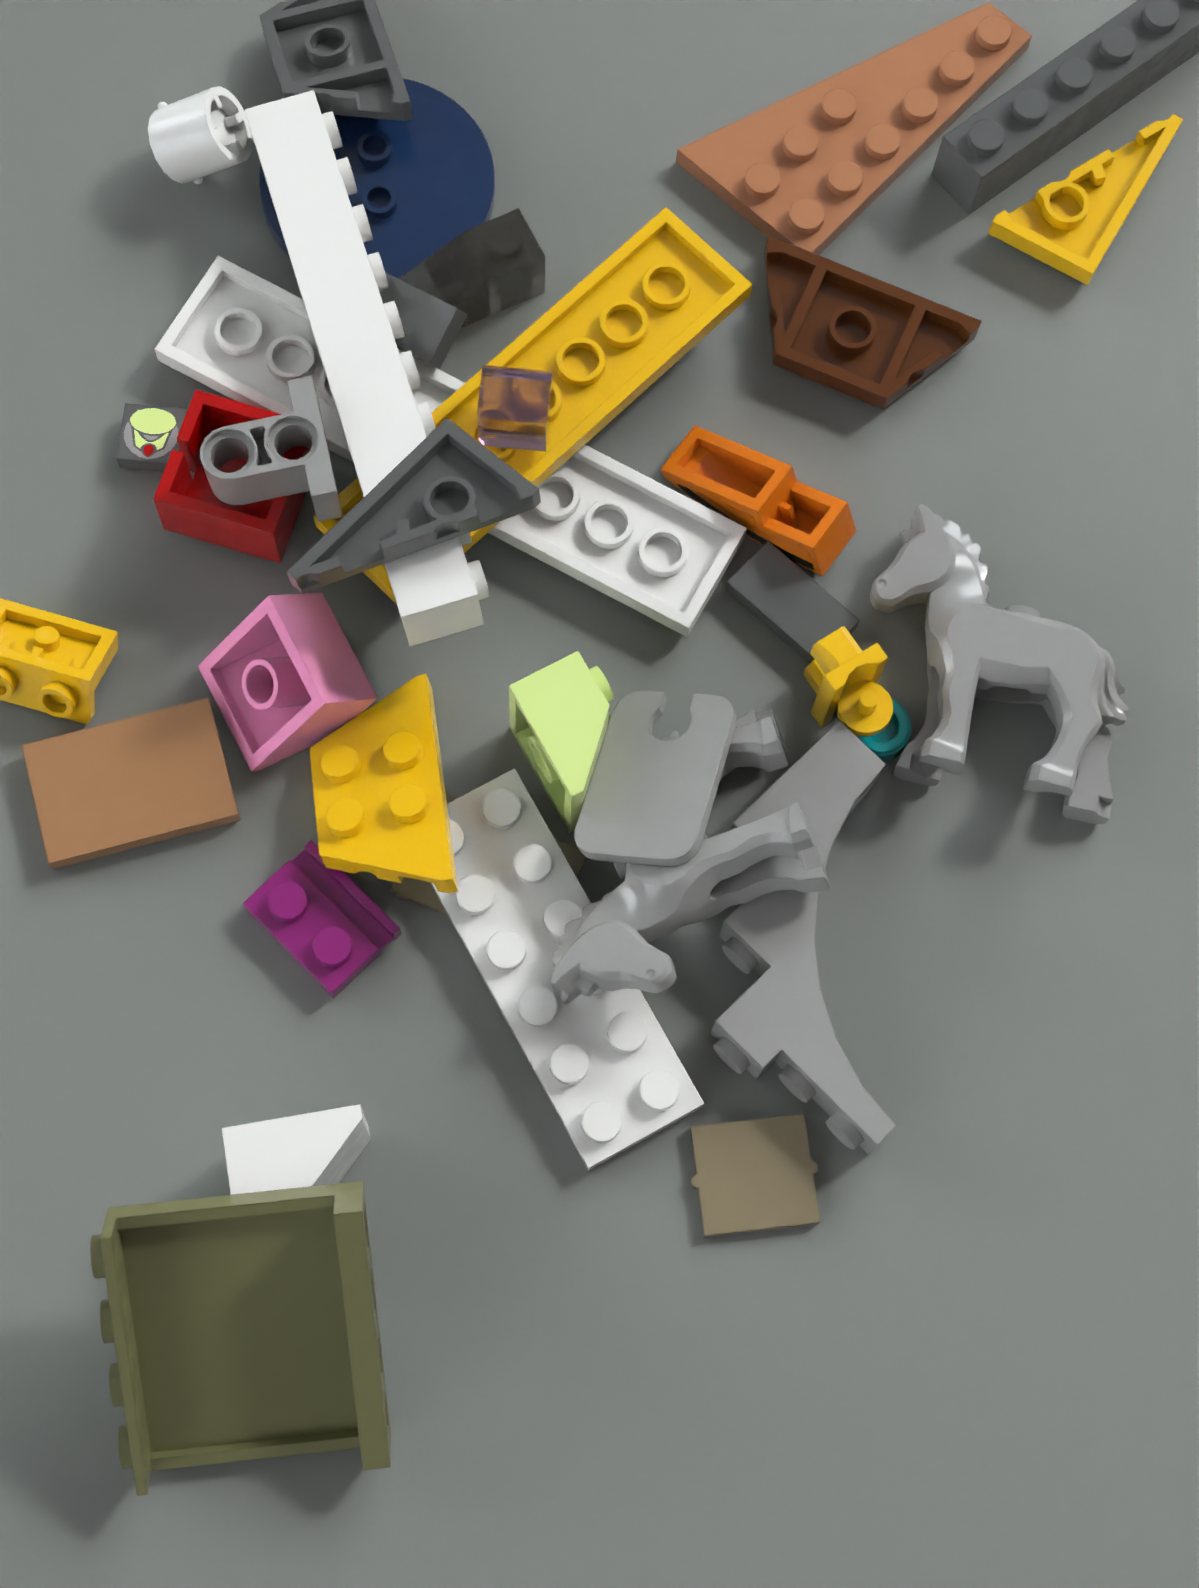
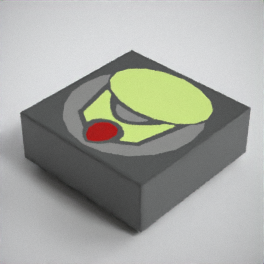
M125 403L116 457L119 467L164 472L172 449L180 451L177 436L185 418L186 409Z

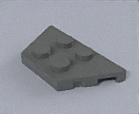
M288 0L278 3L259 16L283 98L314 90L321 114L332 111L334 115L398 121L413 119L411 101L375 0Z

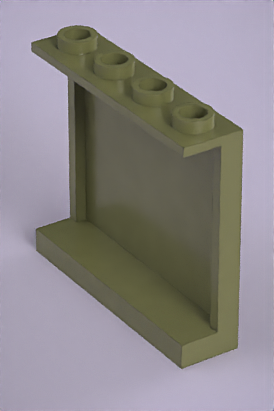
M363 1181L108 1207L101 1235H92L91 1266L95 1279H106L108 1299L101 1300L100 1304L101 1335L104 1343L115 1342L118 1363L110 1364V1397L113 1407L124 1406L126 1425L119 1427V1459L122 1469L133 1468L137 1496L148 1494L151 1471L353 1448H360L363 1471L391 1467V1429Z

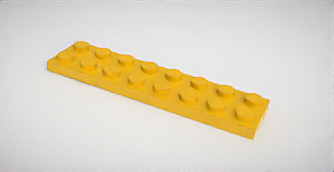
M665 207L432 412L435 427L437 428L448 418L528 481L539 487L750 297L752 283ZM358 478L338 494L343 517L364 498ZM314 515L315 526L325 535L343 517L318 522L317 516ZM499 522L470 532L472 543L462 546L464 553ZM384 564L363 571L366 576L396 603Z

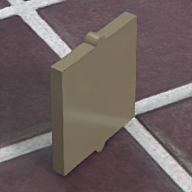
M805 1114L690 1127L696 1172L690 1184L694 1189H698L704 1237L820 1223L814 1175L818 1172L819 1165L817 1162L811 1161Z

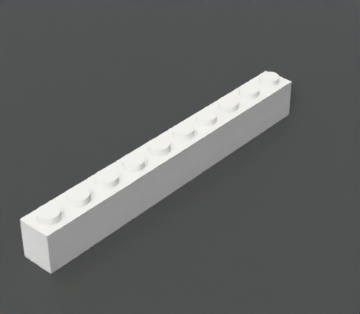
M312 90L244 110L363 497H365L436 427L428 402L416 404L411 391L421 387L411 350L399 353L395 342L396 339L405 337L395 301L383 304L380 296V290L389 288L379 252L367 255L364 242L373 240L364 206L360 204L352 207L348 195L358 193L348 157L336 160L333 149L343 147L332 111L321 114L315 92ZM470 532L384 564L409 646L484 625L479 600L489 598L490 593L480 561L476 560L467 563L462 546L472 543Z

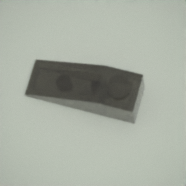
M517 208L464 231L399 279L468 314L461 327L463 328L544 293L545 254L520 209Z

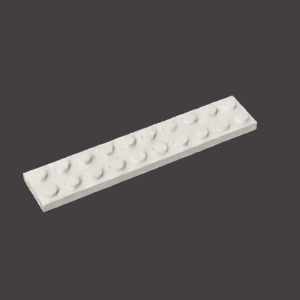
M217 256L154 350L158 361L234 401L279 414L293 412L287 381L312 376L328 449L353 462L303 299ZM398 348L399 353L405 352ZM413 356L421 387L411 391L415 403L419 404L427 401L432 413L464 385L465 382ZM584 445L538 487L541 503L535 509L500 521L488 533L688 637L744 540L747 528Z

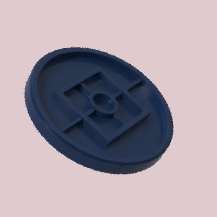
M403 78L411 101L413 119L398 121L334 115L343 147L333 149L336 160L348 157L358 193L348 195L352 207L363 204L368 218L373 240L364 242L367 255L379 252L386 273L414 287H418L452 270L478 244L490 221L494 206L495 173L488 142L477 123L466 110L442 92L428 85ZM260 166L259 187L266 221L273 237L281 249L289 256L265 176Z

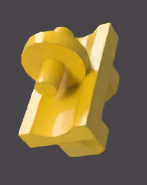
M845 626L840 627L816 642L810 652L815 660L805 667L803 676L817 694L811 710L814 719L822 728L831 722L833 714L837 710L839 721L853 734L860 737H871L880 733L888 726L893 714V701L889 693L881 685L877 684L888 659L885 652L878 643L862 651Z

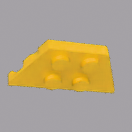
M427 674L417 675L309 748L319 855L326 868L353 874L363 871L370 872L377 879L402 883L403 878L407 877L434 883L439 892L454 893L459 892L433 691Z

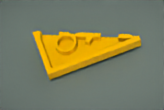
M1172 114L1170 118L1164 121L1153 122L1138 131L1135 140L1114 152L1107 149L1073 169L1066 179L1051 182L1037 190L1034 199L1009 214L1006 210H1003L994 217L988 234L1088 285L1178 132L1183 119Z

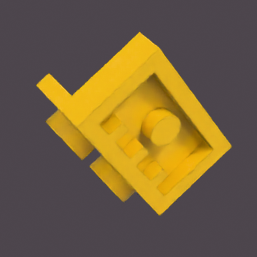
M0 598V700L48 713L54 717L89 724L95 714V689L118 651V631Z

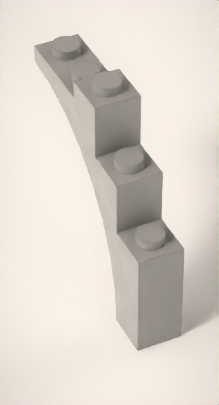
M839 721L732 823L730 830L767 817L799 802L806 818L813 845H816L825 869L830 849L846 819L877 784L886 764ZM795 890L773 891L761 895L748 903L741 904L723 922L719 937L725 941L722 945V950L729 960L742 972L749 974L754 970L760 978L715 1021L711 1031V1035L717 1040L713 1045L715 1052L736 1073L741 1074L746 1069L756 1080L775 1062L782 1069L778 1074L780 1080L794 1096L805 1103L812 1098L830 1116L826 1120V1125L837 1139L852 1150L860 1146L869 1155L896 1125L862 1086L836 1039L820 991L814 941L818 891L808 893Z

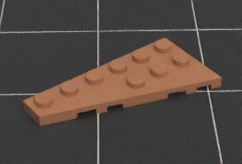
M987 2L677 149L676 163L768 238L772 236L820 255L1028 49L1032 35L990 2Z

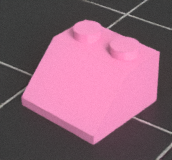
M323 593L269 595L198 665L251 772L267 768L318 743L361 714L378 698Z

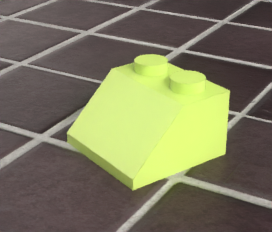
M579 651L509 685L510 729L569 833L575 830L607 731V725L611 719L609 702L614 700L612 690L603 672L598 666L589 669Z

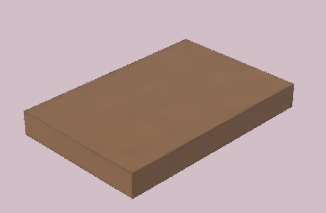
M209 697L22 745L48 864L52 869L240 821Z

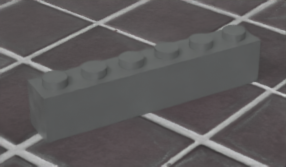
M1137 0L945 134L942 138L931 175L970 215L1199 52V0Z

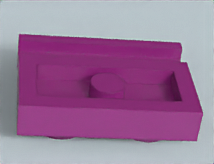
M310 840L304 846L305 849L296 858L286 862L242 904L245 910L334 999L380 955V952L392 940L395 941L401 936V930L343 871L326 868L319 855V847Z

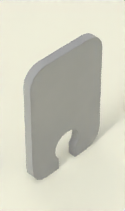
M632 692L624 696L616 704L575 827L574 839L583 855L599 861L670 867L680 866L690 861L697 854L704 837L736 727L737 716L730 701L718 695L693 694L689 708L692 719L688 730L680 737L666 741L652 736V728L655 722L663 715L667 703V697L664 692Z

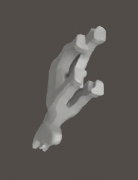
M919 504L915 511L916 517H913L911 520V529L903 530L899 533L904 546L899 550L895 560L888 569L874 580L869 593L871 605L876 610L892 613L909 605L926 603L924 631L927 646L929 693L924 705V720L922 728L915 739L904 748L895 766L893 775L899 780L926 786L937 785L940 782L943 770L960 775L966 757L974 698L1000 703L1042 705L1056 728V734L1046 756L1033 763L1028 769L1023 790L1036 793L1054 792L1063 794L1065 799L1061 814L1065 818L1095 825L1105 824L1110 819L1111 803L1114 800L1108 763L1112 735L1106 725L1111 723L1116 726L1123 725L1127 719L1125 712L1129 710V707L1118 696V694L1124 693L1125 690L1118 678L1113 658L1107 650L1100 647L1091 636L1078 627L1041 618V614L1034 608L1024 605H1010L1004 609H999L987 604L986 601L989 595V586L986 585L988 566L980 562L981 548L979 544L972 543L969 533L962 535L958 524L950 520L944 522L939 515L934 514L927 506Z
M753 709L736 721V727L720 780L737 767L753 766L771 772L789 766L785 756L787 750L772 709L756 715ZM674 730L668 737L663 736L660 740H673L680 737V735ZM799 802L767 817L707 838L704 833L697 854L690 861L680 866L669 867L613 862L621 879L625 877V881L613 892L604 895L601 901L583 907L582 916L565 925L564 931L566 933L557 941L561 947L556 949L552 956L555 968L551 976V986L555 990L563 989L561 994L563 1004L570 1003L581 994L590 997L597 989L604 991L638 989L650 993H661L674 984L677 976L670 956L650 945L649 943L671 934L682 926L711 918L729 906L748 903L761 895L773 891L795 890L808 893L831 890L823 862L816 845H813L806 818Z

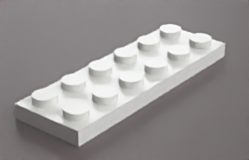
M515 768L448 803L459 892H439L434 883H431L588 1171L704 1106L702 1098L640 990L620 989L604 991L597 989L590 997L581 994L570 1003L563 1004L561 1001L563 989L555 990L552 988L551 976L555 968L552 956L554 951L561 947L557 941L566 933L564 931L565 925L574 919L580 918L583 907L591 904Z

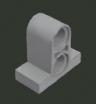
M312 376L287 381L293 408L292 413L223 426L213 430L204 439L200 447V460L213 494L222 502L230 505H244L310 491L318 522L343 517ZM294 447L310 449L304 457L297 460H289L282 457L285 452ZM233 459L247 461L246 465L236 472L225 473L220 471L226 462Z

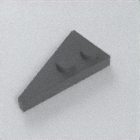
M446 418L287 571L291 585L304 594L535 509L541 503L539 488Z

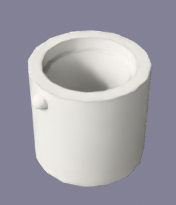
M212 87L169 105L166 102H159L158 109L149 118L148 135L154 157L163 172L178 183L184 184L193 181L195 184H201L203 177L245 162L251 155L253 139L246 113L238 99L223 87Z

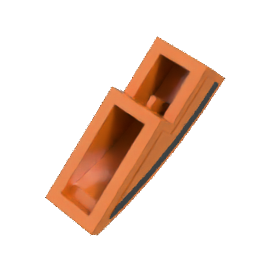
M694 425L660 469L664 478L691 499L746 527L745 535L762 546L767 541L771 542L792 562L822 577L856 533L848 502L797 481L793 466Z

